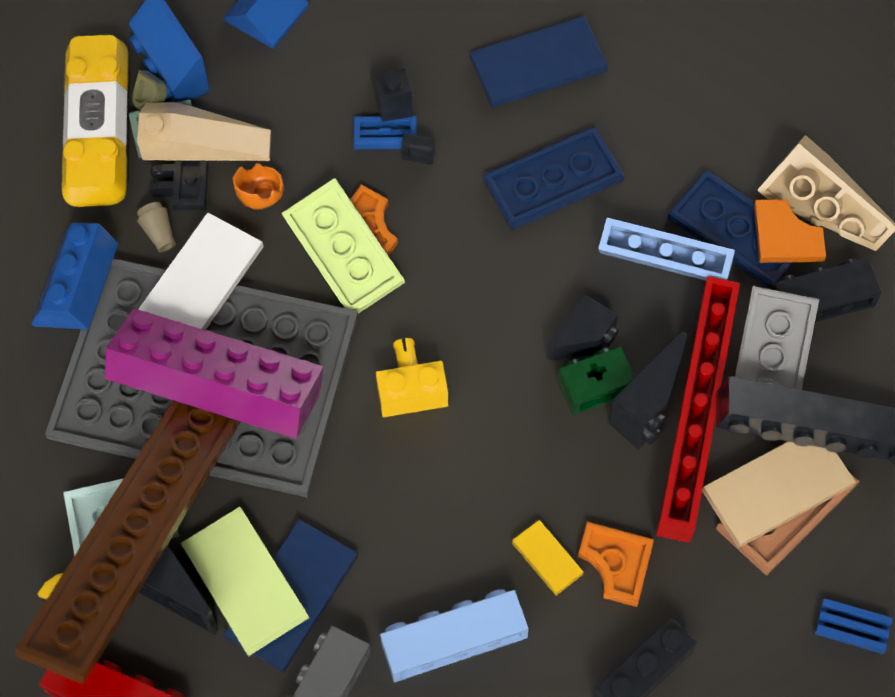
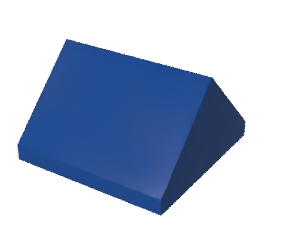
M238 0L224 16V21L274 49L306 11L309 3L306 0Z

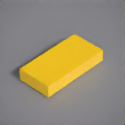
M540 520L512 541L515 548L556 596L583 575L582 569Z

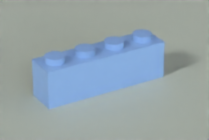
M611 218L606 219L598 248L600 253L705 281L707 276L728 280L735 255V250Z
M504 589L496 590L487 594L485 600L472 603L471 600L462 601L455 604L451 611L439 614L438 611H433L420 616L418 622L406 625L405 622H400L388 626L385 629L386 632L380 634V639L393 681L397 682L526 639L529 628L515 590L505 592Z

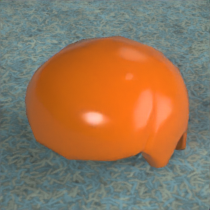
M256 163L250 170H245L243 167L238 168L232 178L238 199L244 206L254 210L265 209L276 204L284 192L282 175L274 168L262 166L259 163Z

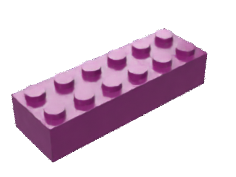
M133 309L106 347L105 379L297 439L320 397L324 366L183 324L179 321L157 316L146 311Z

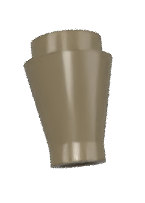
M153 202L137 211L139 217L137 220L138 224L154 243L158 252H165L176 245L167 208L162 207L160 202Z

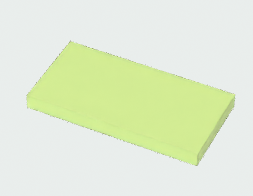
M335 178L281 213L345 309L358 311L359 314L405 283L404 278Z
M238 507L181 543L248 656L309 618L241 507Z

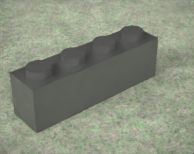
M331 626L328 634L322 633L313 649V652L317 654L311 665L305 664L302 667L296 680L299 686L293 697H348L371 655L370 644Z

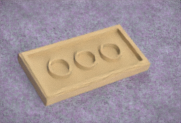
M788 441L703 487L702 492L736 546L740 548L854 486L856 482L836 452H829L826 448L816 446H797L793 442Z

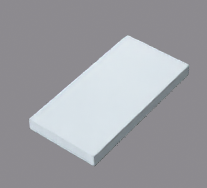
M207 213L138 310L206 330L262 250L263 242Z

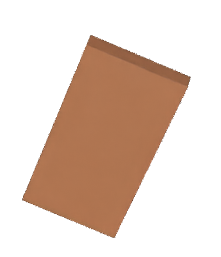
M851 474L856 482L854 486L740 548L736 546L722 522L717 525L716 530L767 576L858 485L859 480Z

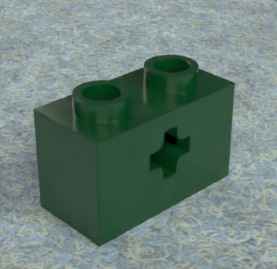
M620 346L612 350L610 348L601 349L595 352L592 357L582 361L580 359L568 361L559 369L557 382L572 416L613 402L614 398L635 376Z

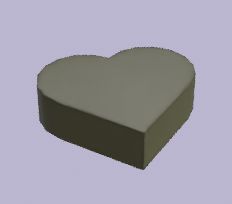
M139 70L132 94L134 106L141 110L146 102H164L167 96L165 83L148 70Z

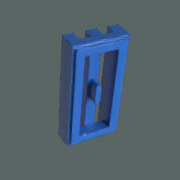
M354 116V149H402L401 143L404 134L417 136V116L382 122L380 116ZM360 127H410V129L379 128V130H360Z
M824 598L814 634L884 654L893 618ZM830 611L837 614H841L847 617L882 626V628L880 629L874 626H870L850 619L832 615L827 612ZM828 622L850 630L879 637V641L824 626V624Z

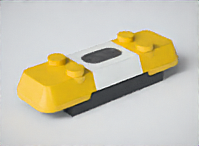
M113 35L74 37L66 51L62 195L69 205L75 207L117 204L126 196L127 183H129V54L125 43Z

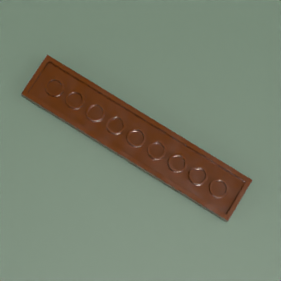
M173 400L15 648L17 658L82 684L85 683L241 421Z

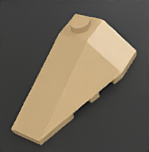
M146 102L139 113L137 143L142 160L270 161L271 130L179 102Z
M806 135L758 188V191L768 200L788 199L791 211L795 215L809 220L811 224L818 227L821 225L839 233L840 236L875 251L895 232V222L826 152Z

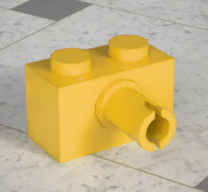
M405 338L406 351L403 349L402 339L396 340L393 343L398 368L376 372L382 417L448 407V388L443 362L437 361L418 365L414 347L415 343L411 338Z

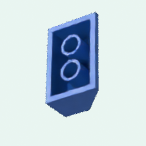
M145 0L129 22L132 36L128 40L136 54L142 53L144 56L143 63L146 70L156 75L165 83L167 88L166 100L171 98L173 102L189 99L191 101L209 92L203 58L165 0Z
M71 223L61 238L31 322L34 327L89 330L118 246V242L100 224Z

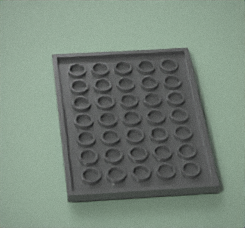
M118 259L112 260L89 330H80L45 432L47 439L133 459L138 457L173 400L105 379L106 347L132 310L140 308L166 270ZM239 285L234 288L206 328V331L324 367L320 397L297 439L241 422L209 476L308 498L357 324L358 311Z

